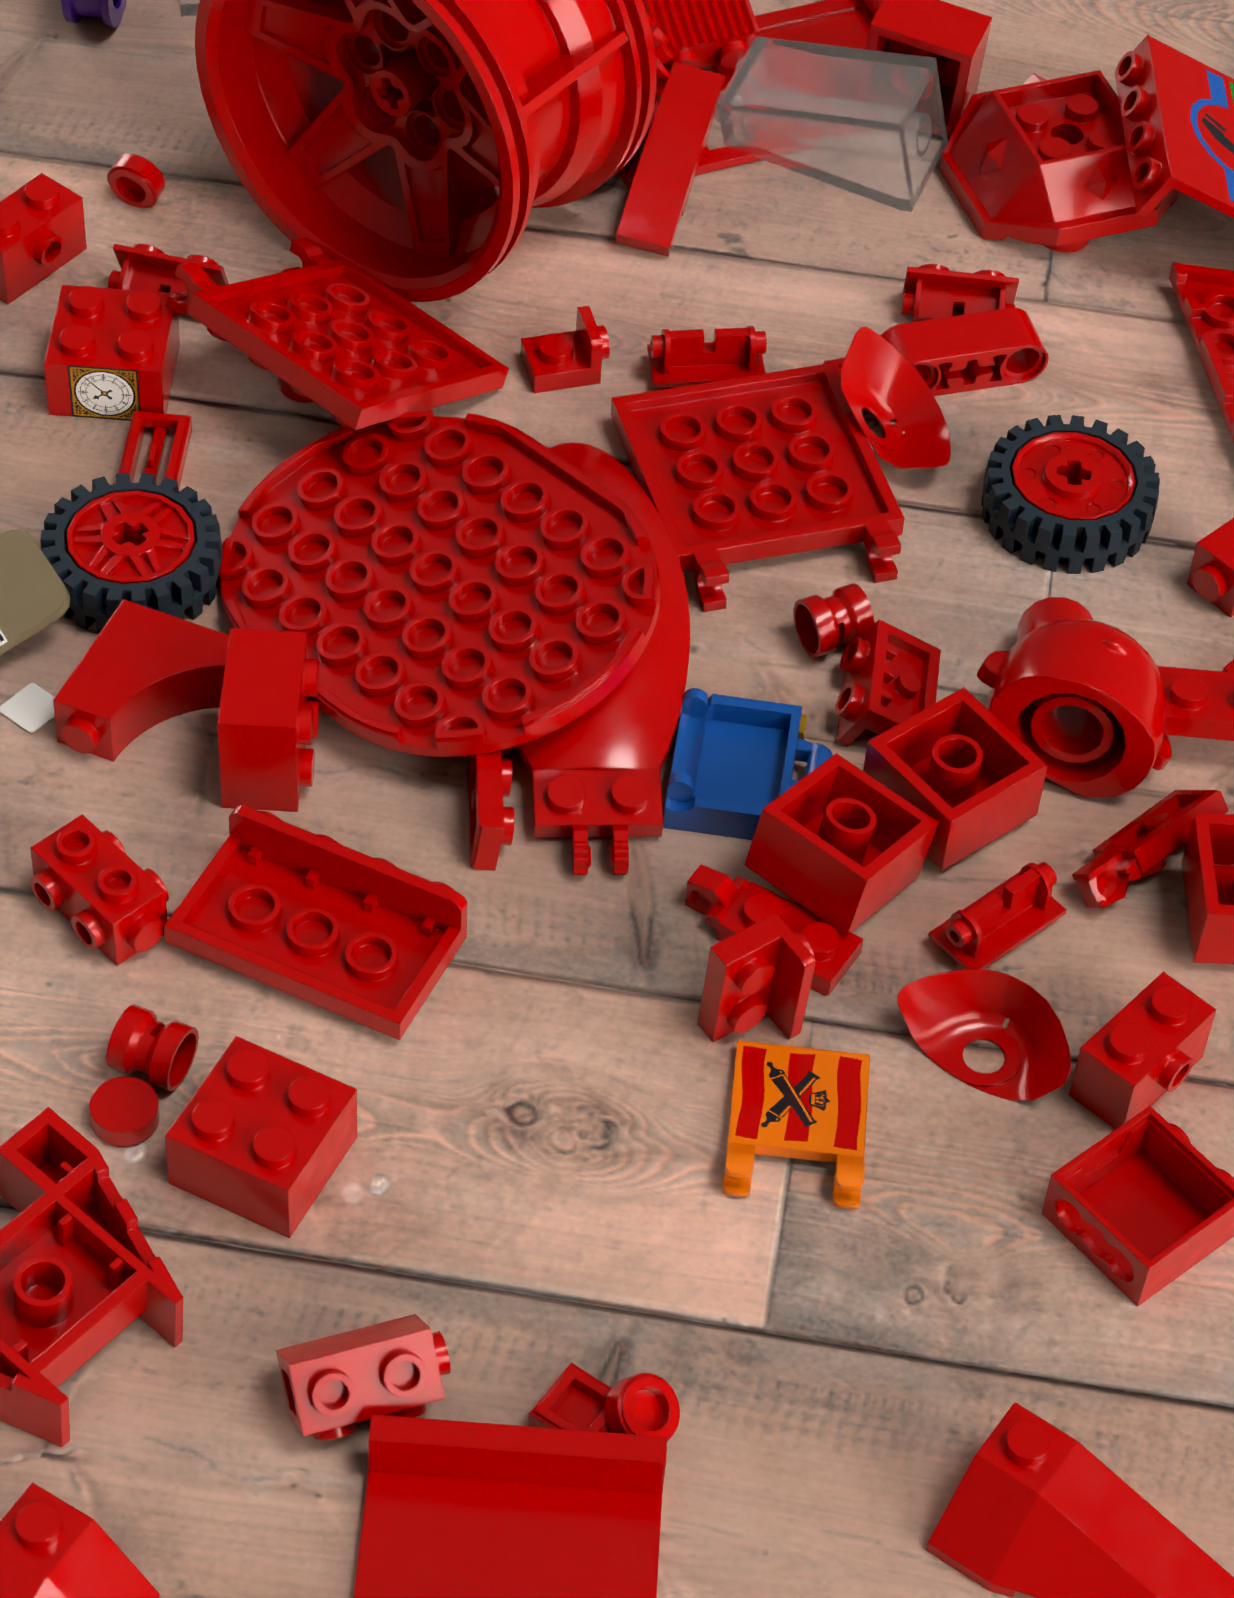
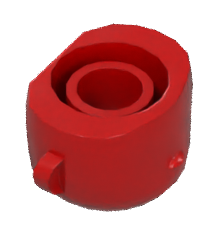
M1087 619L1060 620L1043 624L1023 636L1009 651H995L989 654L977 671L979 680L991 687L986 708L1048 765L1045 778L1083 797H1117L1129 792L1149 775L1151 768L1163 770L1171 759V745L1167 735H1163L1165 728L1166 691L1159 669L1150 654L1133 637L1117 627Z

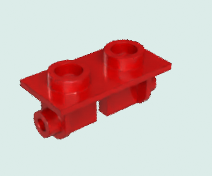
M141 243L135 244L133 247L114 244L113 246L121 271L113 270L111 272L108 288L149 290L153 292H162V289L170 290L169 293L178 294L185 292L188 294L186 284L174 274L177 265L189 262L199 265L208 274L210 280L219 286L229 284L223 266L202 255H189L187 258L167 255L154 246Z
M925 264L920 267L907 266L901 315L912 316V322L951 317L953 306L963 307V315L1015 308L1014 300L1019 278L1006 277L1003 273L995 270L965 273L950 271L947 267L938 264Z
M754 326L714 329L713 342H704L703 329L671 331L669 329H662L661 335H651L650 344H647L654 388L681 387L766 373L762 354H766L767 350L766 332L755 331Z
M1041 862L1038 865L1028 863L1014 876L963 910L953 913L948 920L930 931L928 937L964 969H986L1066 914L1067 909L1051 896L1052 886L1057 883L1056 873L1045 862Z

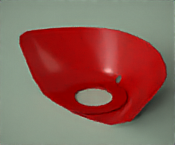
M861 327L856 332L841 365V390L860 429L880 458L899 469L935 468L947 465L950 462L951 456L950 434L944 415L931 389L918 371L891 344L872 329ZM862 409L868 410L877 418L884 430V438L878 437L868 427L862 416ZM892 420H897L895 424H890Z
M960 969L933 974L910 982L898 993L897 1004L910 1034L929 1059L968 1086L1010 1101H1034L1061 1088L1067 1082L1071 1071L1069 1044L1061 1021L1048 1000L1025 982L1009 974L993 970ZM1009 1018L1008 1026L1003 1028L1005 1019ZM977 1040L992 1042L1001 1048L1004 1053L1005 1062L998 1071L992 1073L976 1072L968 1067L963 1060L964 1048L969 1043Z

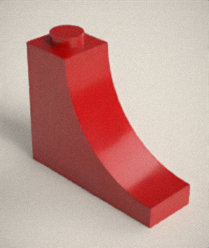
M123 599L53 699L57 742L65 744L77 752L90 753L114 762L134 739L153 726L188 712L220 707L229 635Z

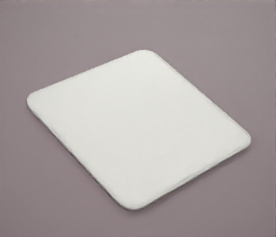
M30 683L0 706V713L27 732L34 733L55 717L53 699L55 697L37 684Z

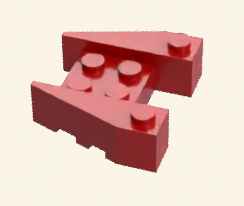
M47 1107L0 1146V1196L20 1212L18 1216L0 1230V1421L63 1447L70 1441L69 1398L57 1387L137 1317L143 1319L172 1346L176 1347L183 1341V1296L160 1256L156 1257L138 1227V1218L128 1200L126 1198L122 1199L109 1176V1167L98 1148L51 1108Z

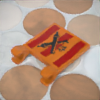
M737 1040L723 1193L742 1197L750 1195L755 1154L836 1163L832 1204L836 1207L858 1209L860 1207L861 1188L864 1184L865 1175L864 1155L870 1055Z

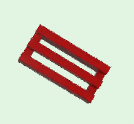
M133 411L118 474L129 473L130 482L133 483L146 426L155 427L145 473L154 474L155 483H157L169 429H176L165 477L178 481V488H180L192 434L191 416Z

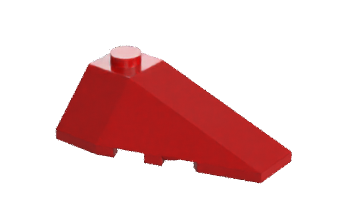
M1014 1402L975 1454L926 1547L928 1552L988 1591L1011 1598L1014 1597L1015 1591L1037 1598H1234V1577L1080 1442Z

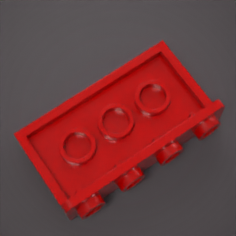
M237 805L229 815V837L164 925L165 942L400 1040L466 939L468 904L463 895L445 883L432 882L397 868L386 859L370 857L339 844L329 836L314 834L284 822L270 812L257 811L245 805Z

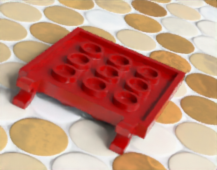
M308 237L292 240L289 249L301 259L303 268L293 267L284 269L283 272L219 286L210 280L208 274L194 262L179 264L176 267L174 275L186 284L188 294L182 292L169 295L166 303L168 308L179 314L187 313L205 325L207 331L212 336L231 343L248 355V359L252 364L259 368L270 370L290 384V388L294 393L313 400L332 413L334 420L345 427L355 430L363 429L370 425L399 418L408 411H423L437 408L444 404L472 398L476 395L503 388L509 370L507 366L345 258L333 261L324 255L321 248Z
M832 363L611 398V417L636 479L660 514L675 546L682 571H693L696 593L703 612L726 609L727 599L723 592L722 584L729 583V572L726 567L728 564L863 542L867 566L873 582L878 583L897 579L898 570L892 555L901 553L902 545L897 536L903 533L905 518L868 439L860 429L842 393L841 382Z

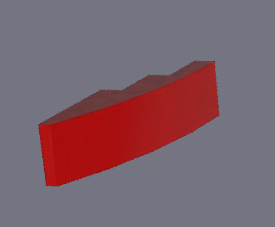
M677 62L673 63L633 178L616 233V243L669 257L680 217L684 214L694 177L697 176L725 83V75Z

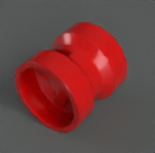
M855 583L833 590L832 595L824 599L818 595L799 599L795 602L793 608L794 624L799 641L807 654L813 658L834 652L837 645L842 643L848 644L856 636L861 638L875 624L869 599L863 589Z
M136 1004L130 1005L124 1010L111 1033L106 1053L107 1065L127 1075L137 1071L146 1073L152 1085L170 1092L174 1091L182 1084L194 1061L199 1041L198 1030L179 1021L164 1025L163 1022L158 1021L153 1011Z

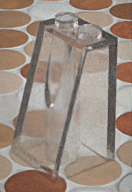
M756 36L745 56L740 57L737 61L734 75L725 90L721 91L719 100L716 103L715 119L721 125L725 146L751 154V156L901 211L912 212L948 143L937 61L933 57Z

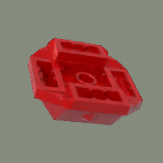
M1100 70L1050 80L1032 73L1023 85L973 94L942 153L939 169L982 239L1003 241L1008 236L1025 243L1061 246L1156 226L1168 207L1172 206L1177 200L1179 193L1178 190L1173 188L1146 218L1136 213L1119 98Z

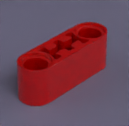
M1006 308L903 323L890 327L880 335L918 371L934 396L1025 383L1039 376L1046 368L1049 360L1048 353L1028 313L1020 308Z

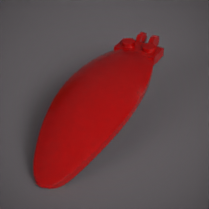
M563 443L549 449L623 500L637 515L646 529L656 556L661 578L659 615L653 634L643 654L629 674L609 695L574 721L545 736L518 745L517 749L532 776L534 838L571 837L573 875H587L588 868L591 866V847L588 845V837H611L609 864L613 875H627L629 868L628 837L662 836L663 811L660 771L667 758L676 731L687 681L690 654L688 595L680 560L670 534L654 504L632 474L613 456L599 448L584 443Z

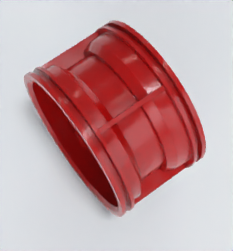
M200 0L195 23V55L202 96L217 139L248 193L270 221L291 242L295 239L308 237L321 248L324 255L333 261L345 258L409 302H431L447 299L461 294L477 284L487 274L496 269L518 244L527 225L531 208H548L579 200L599 188L605 181L621 170L640 147L653 114L657 68L650 23L642 0Z

